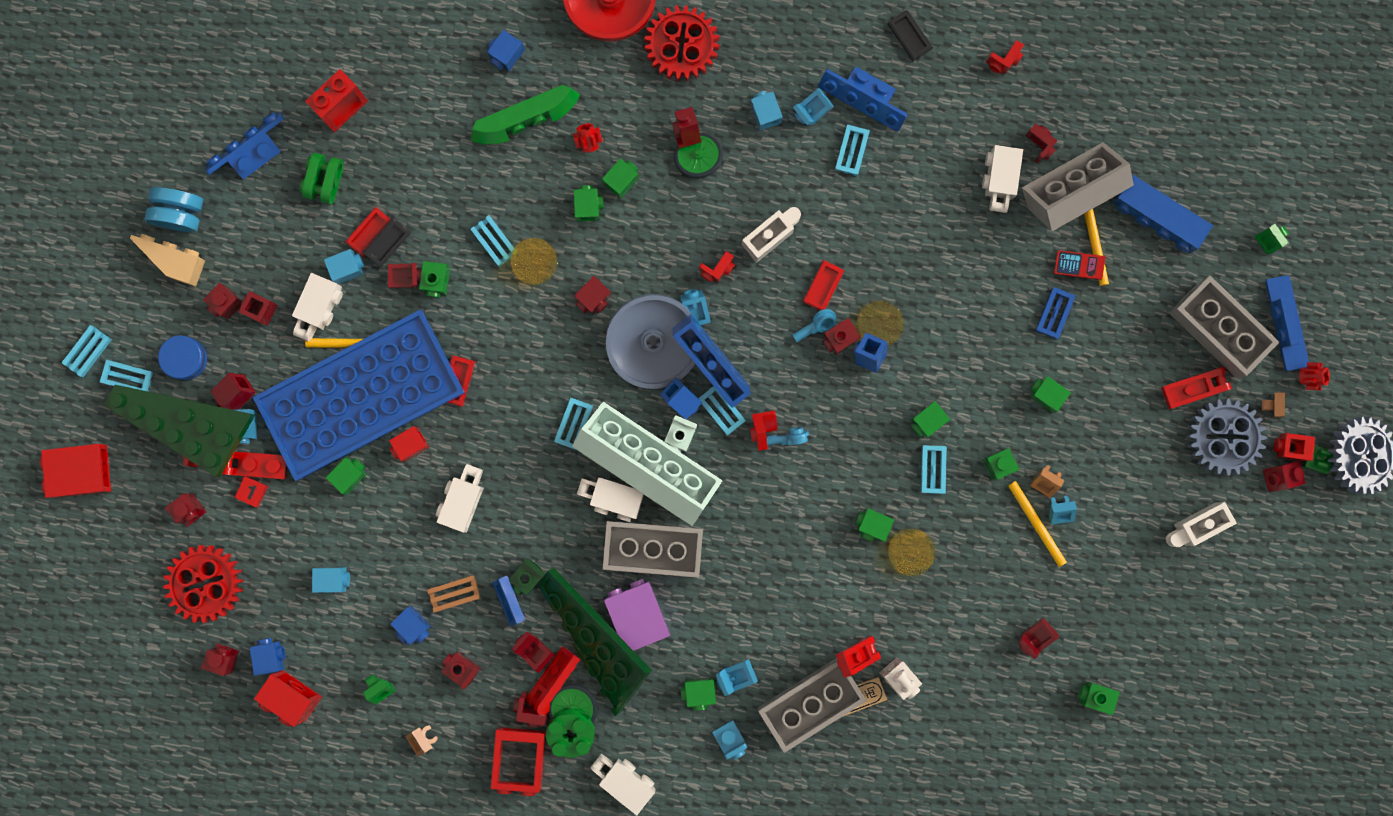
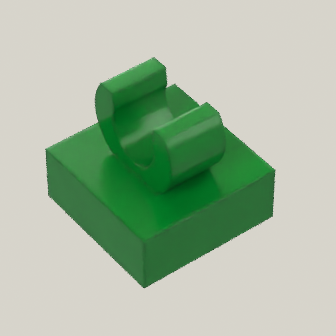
M1276 224L1254 236L1267 255L1272 254L1289 243L1285 238L1289 234L1284 226L1279 229Z
M1314 445L1313 461H1305L1302 467L1322 474H1328L1332 463L1328 462V460L1333 458V454L1329 453L1328 449Z
M374 674L365 679L369 689L364 691L363 694L367 701L375 705L396 692L390 682L384 679L380 680Z

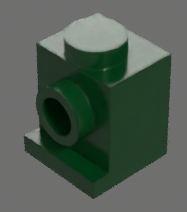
M526 558L523 564L510 577L509 581L512 583V589L516 594L521 596L524 593L527 596L543 579L546 572L530 558ZM523 574H527L529 576L528 583H523L521 581V576Z

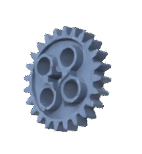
M1230 398L1224 399L1222 404L1219 399L1214 401V406L1211 403L1205 404L1206 410L1203 408L1198 409L1200 417L1193 416L1191 418L1196 424L1188 426L1193 431V434L1187 435V438L1193 439V443L1189 444L1188 447L1196 449L1192 453V457L1200 456L1197 462L1198 465L1207 463L1205 466L1206 471L1214 467V474H1220L1223 471L1224 476H1229L1232 471L1234 475L1240 474V469L1243 472L1249 471L1248 465H1256L1254 458H1262L1258 450L1266 449V446L1261 444V440H1265L1267 437L1261 435L1260 432L1264 431L1266 427H1259L1258 425L1262 418L1255 419L1253 417L1256 414V410L1247 411L1249 404H1243L1240 407V400H1235L1231 404ZM1213 419H1215L1219 424V428L1217 431L1213 430L1211 427V421ZM1236 420L1242 423V430L1240 432L1235 428ZM1206 435H1245L1247 440L1207 439ZM1213 443H1216L1219 447L1217 455L1211 451ZM1237 443L1242 447L1241 455L1235 452Z
M1355 417L1352 420H1346V424L1339 425L1341 431H1334L1337 439L1330 440V443L1334 445V449L1328 450L1329 453L1333 454V458H1330L1328 462H1332L1335 465L1330 470L1337 471L1338 473L1334 479L1342 480L1340 486L1348 487L1349 492H1355L1356 494L1380 492L1381 487L1388 486L1387 480H1393V476L1390 473L1393 471V440H1390L1393 432L1385 431L1387 425H1380V420H1372V417Z

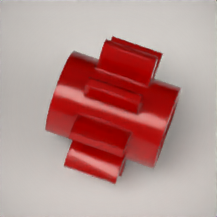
M591 123L578 126L576 129L577 133H573L576 148H581L586 153L597 150L599 148L598 143L603 142L599 127L594 128V125Z
M1307 362V367L1301 368L1299 372L1300 384L1306 385V390L1321 391L1322 385L1327 386L1330 380L1329 369L1323 368V363Z

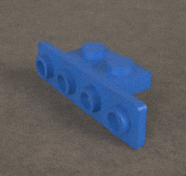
M858 67L854 68L848 79L826 69L818 85L820 89L896 132L900 130L908 116L907 113L889 104L896 90L895 88Z
M274 112L270 113L263 119L264 123L258 128L255 126L251 127L244 133L245 137L239 142L234 140L225 147L226 152L218 156L215 154L206 161L207 166L205 167L208 175L228 161L241 178L245 179L280 153V149L266 132L284 120L281 112L277 114Z
M1286 275L1267 279L1265 284L1271 306V315L1274 319L1276 337L1279 341L1285 371L1307 367L1309 360L1290 276Z

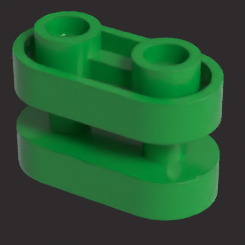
M313 153L312 156H309L306 161L307 173L305 179H302L299 188L303 198L315 200L317 194H319L322 203L332 205L335 201L343 173L344 161L332 157L329 163H326L325 155ZM323 172H326L323 185H320Z

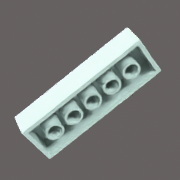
M604 402L582 427L572 446L691 526L694 525L722 482L721 479Z

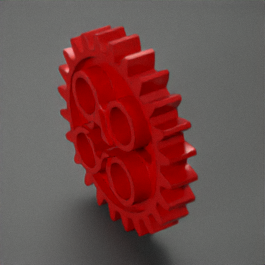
M675 5V12H671L669 8H666L665 16L659 12V21L651 20L654 28L647 27V33L651 36H645L644 38L645 42L648 43L645 46V52H651L647 55L648 61L654 60L652 68L660 66V75L665 71L667 72L668 79L676 75L677 82L680 81L681 76H685L686 81H689V75L691 74L698 79V71L706 74L705 65L713 67L711 59H717L718 54L714 51L720 48V45L715 43L719 41V35L714 34L717 32V27H710L712 19L704 20V11L697 15L696 7L691 12H688L687 5L684 6L683 11L679 10L678 5ZM682 24H686L682 63H679ZM670 27H674L678 30V32L676 34L670 35L666 32V30ZM691 30H699L701 34L698 37H692L689 35V32ZM666 50H673L675 55L666 57L663 53ZM690 52H695L698 54V58L690 60L686 55Z
M198 545L197 550L195 547H189V554L181 551L180 556L182 559L173 558L175 566H167V569L172 573L163 577L169 580V584L164 585L163 588L170 589V593L164 597L173 599L169 607L178 606L175 614L184 612V620L192 616V622L194 623L198 622L200 618L202 623H207L209 617L212 621L218 620V614L222 617L227 615L225 608L228 610L234 609L232 601L237 602L240 600L235 594L243 592V589L237 587V584L244 582V580L237 578L236 575L240 574L242 570H234L238 562H229L231 554L222 556V548H218L215 551L213 545H209L207 549L204 545ZM210 562L215 566V572L212 575L207 571V566ZM187 570L192 573V580L189 583L184 577ZM220 575L223 576L222 580L184 592V588L202 583L203 580H211ZM217 585H220L223 590L221 597L215 595L214 589ZM194 593H197L200 597L198 605L192 602Z

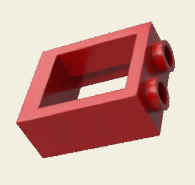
M339 69L305 102L335 133L368 100L354 82ZM326 87H329L328 92H325Z
M504 727L496 729L491 789H497L499 794H511V791H521V795L535 796V793L541 791L546 731ZM503 740L537 743L534 784L499 781Z

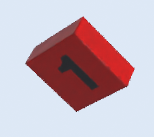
M244 476L234 498L258 508L268 486Z

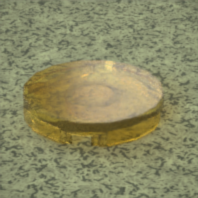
M529 238L515 246L511 253L510 265L517 279L525 284L537 285L546 282L552 277L557 267V256L555 250L546 241L538 238Z
M874 301L868 303L860 311L857 317L856 328L861 339L865 333H869L887 341V346L899 339L903 331L904 320L901 312L887 301Z
M913 528L903 529L891 538L887 547V556L892 568L907 576H915L924 573L933 564L935 548L930 537L923 531Z

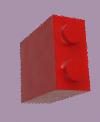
M91 444L41 450L42 456L39 463L43 470L44 480L41 487L45 498L111 492L107 445Z

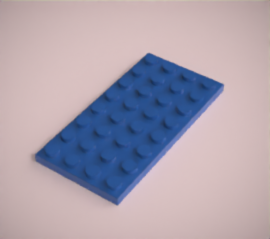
M420 309L254 396L253 399L294 480L299 481L465 394L423 310Z

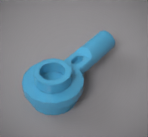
M830 309L819 311L814 316L812 323L792 334L796 342H799L818 331L820 333L827 332L835 327L836 315Z
M803 427L791 428L788 434L767 436V445L779 443L781 445L802 444L808 441L807 436L809 432L808 430H803Z

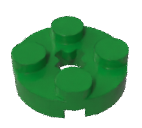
M564 710L557 713L549 722L546 730L547 743L552 749V753L558 757L574 758L587 754L590 751L595 736L592 721L589 718L587 720L582 716L581 712L576 710ZM567 730H571L572 733L577 735L569 738L565 734H567Z

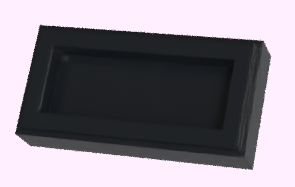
M908 10L887 23L913 62L933 49Z
M392 216L361 252L381 268L411 232Z

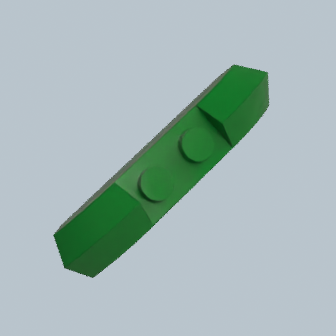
M560 85L479 119L473 126L471 141L480 144H499L509 141L508 134H519L525 130V127L531 124L534 126L541 125L547 121L546 118L551 117L552 122L557 121L573 108L580 94L570 87Z

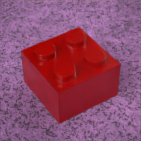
M282 670L269 676L254 700L259 703L258 706L265 712H273L279 716L278 720L288 727H291V725L295 727L307 721L322 699V696Z

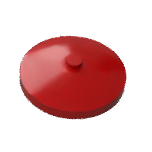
M563 0L565 10L573 25L583 34L600 41H619L635 35L648 23L656 4V0Z

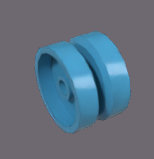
M151 187L148 201L157 207L146 209L144 222L165 229L196 233L198 232L200 219L192 214L202 211L204 199L184 191Z

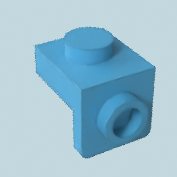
M820 88L816 89L803 102L793 106L796 111V118L799 122L806 125L815 124L834 107Z
M749 659L726 667L716 673L717 685L722 690L724 696L758 682Z

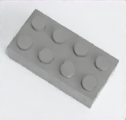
M1102 142L1027 184L1022 189L1027 208L1051 231H1054L1134 186L1130 164Z
M1211 276L1201 279L1169 312L1236 379L1247 376L1279 343L1270 332Z
M607 521L603 570L699 578L703 529Z
M837 658L759 706L758 712L785 753L867 700L852 676L843 677L842 671L837 664Z

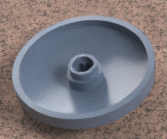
M645 294L624 303L612 316L605 337L606 352L614 370L627 382L647 389L667 387L675 378L681 380L685 377L695 363L672 336V328L689 316L691 312L679 301L661 294Z

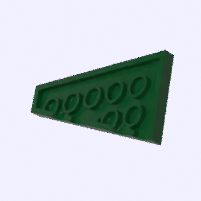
M114 385L103 404L215 477L221 476L256 416L255 414L121 385Z
M555 568L547 571L538 586L552 610L559 613L564 622L561 624L564 631H569L575 641L572 643L590 675L596 677L602 686L600 692L604 698H609L613 705L611 710L614 716H617L622 712L652 670Z

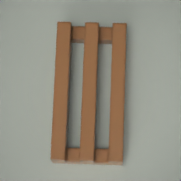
M474 575L427 590L433 605V612L481 598ZM471 582L472 586L438 597L435 596V592ZM470 591L474 592L473 596L438 606V601Z

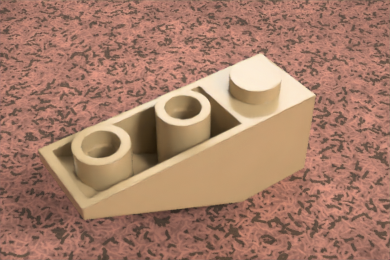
M141 234L140 238L131 235L130 239L167 277L196 287L205 260L198 257V252L187 248L182 252L176 250L177 245L163 241L161 245L154 242L155 238Z

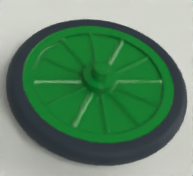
M700 133L701 143L679 148L678 145L676 146L674 162L678 170L685 176L696 179L705 178L713 174L721 165L723 159L722 147L718 140L709 134Z
M578 684L563 685L550 702L548 717L551 721L561 711L576 710L581 712L582 716L587 720L589 718L594 723L598 713L597 701L594 695L584 686ZM567 730V734H574L571 730Z

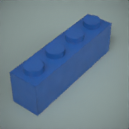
M1132 175L1134 186L1118 194L1112 202L1117 205L1116 209L1123 214H1131L1137 218L1136 221L1144 227L1150 226L1157 231L1156 234L1160 238L1172 240L1176 243V247L1186 253L1198 250L1213 225L1135 175Z
M692 314L672 328L674 339L731 408L751 394L749 384Z

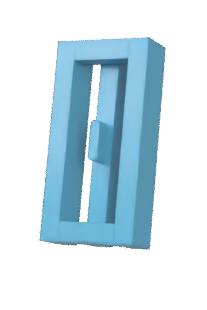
M847 124L835 171L858 176L870 130ZM850 131L855 132L846 166H841ZM862 134L863 139L855 169L850 168L858 136Z
M489 215L485 220L480 221L477 226L471 228V231L499 267L518 254ZM488 223L511 251L509 254L503 250L486 227ZM480 229L485 232L503 256L501 260H499L478 232Z
M90 325L63 360L62 364L76 372L78 376L84 377L112 339ZM95 333V335L92 337V339L89 341V343L86 345V347L83 349V351L72 364V361L75 359V357L78 355V353L81 351L84 345L88 342L91 336ZM100 338H102V341L99 343V345L96 347V349L93 351V353L90 355V357L87 359V361L84 363L81 369H79V365L89 354V352L92 350L97 341Z
M106 360L100 383L112 386L121 385L149 392L148 388L151 385V378L154 372ZM114 366L144 374L145 379L110 371V368ZM108 375L143 384L142 389L108 380Z
M714 386L699 397L703 407L727 436L746 421L735 407L731 408ZM716 392L739 421L735 423L712 393ZM707 397L731 425L729 429L705 401Z
M570 398L554 442L576 450L572 447L573 444L570 443L579 416L582 409L586 408L577 436L582 427L587 423L593 406ZM574 404L578 405L564 441L561 438Z
M922 446L921 493L946 494L947 446ZM927 451H931L930 488H927ZM936 451H940V489L935 488Z

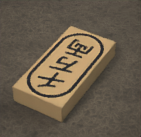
M879 677L857 684L867 701L844 716L887 700Z

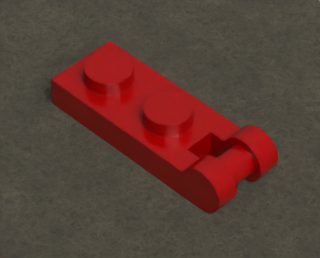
M1221 367L1161 387L1168 409L1232 389L1230 382L1227 383L1224 375L1226 373L1225 368ZM1213 377H1215L1218 385L1216 387L1213 386L1211 381Z
M234 452L222 474L286 479L288 466L282 455ZM233 459H239L238 468H232Z
M873 635L860 639L857 643L835 654L838 667L842 671L844 678L856 674L881 659L879 651H876L873 643H875Z
M562 646L526 698L527 704L534 708L539 715L547 714L550 709V702L575 669L580 659Z

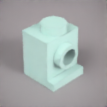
M675 415L664 442L680 453L682 450L687 452L697 424ZM682 431L685 435L682 440L676 439V432Z

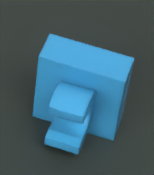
M1064 496L1063 503L1057 504L1055 498H1051L1049 513L1051 525L1074 522L1077 513L1075 501L1070 502L1068 496Z

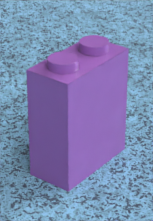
M643 579L631 583V589L622 592L621 588L608 592L609 597L604 599L617 634L633 651L670 636L650 581L644 583Z

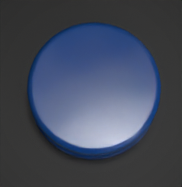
M179 335L169 338L162 344L158 353V362L162 371L169 377L187 381L198 377L204 371L207 364V353L199 341Z

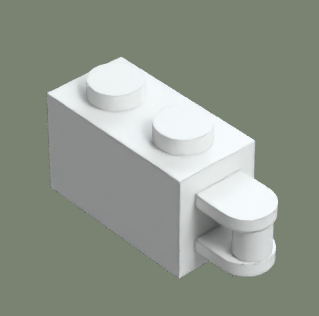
M995 145L991 152H987L985 166H989L988 175L985 174L983 177L982 188L986 189L985 196L991 197L990 211L1007 213L1009 199L1013 200L1017 196L1023 149ZM1003 198L1004 200L1003 203L996 202V199Z
M792 207L783 214L778 210L742 240V246L756 263L793 234V226L798 223L801 216L800 210Z
M313 273L310 274L292 314L293 317L298 319L293 331L294 336L310 341L317 327L323 330L325 325L328 326L333 318L331 311L334 305L340 302L343 295L340 285ZM305 322L310 324L308 330L303 329Z
M467 464L461 479L454 477L453 481L447 483L444 494L447 495L444 504L440 503L436 511L437 523L461 532L468 531L484 489L478 486L483 473L482 469ZM468 475L475 477L473 484L466 482Z
M599 477L597 483L581 478L577 495L591 499L590 505L595 506V512L608 515L609 511L618 513V519L628 522L631 521V518L637 519L644 494L635 488ZM589 485L595 486L593 496L587 494Z
M1215 502L1174 524L1176 530L1166 536V543L1171 547L1195 546L1237 523L1225 502Z
M897 657L879 672L903 700L905 698H913L920 691L918 687L922 683L907 665Z
M600 754L590 767L592 771L602 778L599 785L636 816L655 793L656 789L653 787L655 783L644 774L642 777L634 771L636 767L626 759L622 762L618 758L613 763L606 756ZM605 764L610 767L606 774L601 770Z

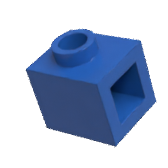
M503 30L497 39L494 38L489 43L487 53L491 59L490 63L499 70L504 68L510 71L525 48L521 41Z
M865 333L862 340L857 342L853 354H855V364L877 373L887 356V341Z
M677 378L660 394L667 404L685 419L694 414L702 403Z
M413 606L407 607L391 623L397 631L396 636L404 644L408 642L410 645L415 642L420 644L429 636L427 630L432 627Z
M272 638L257 640V645L250 647L254 676L284 670L283 660H285L286 655L284 647L280 646V641L272 642Z

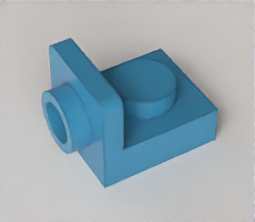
M690 289L685 291L684 295L679 296L681 303L691 312L700 325L711 323L702 290Z
M733 720L712 731L726 760L729 758L735 760L745 754L744 750L748 748Z

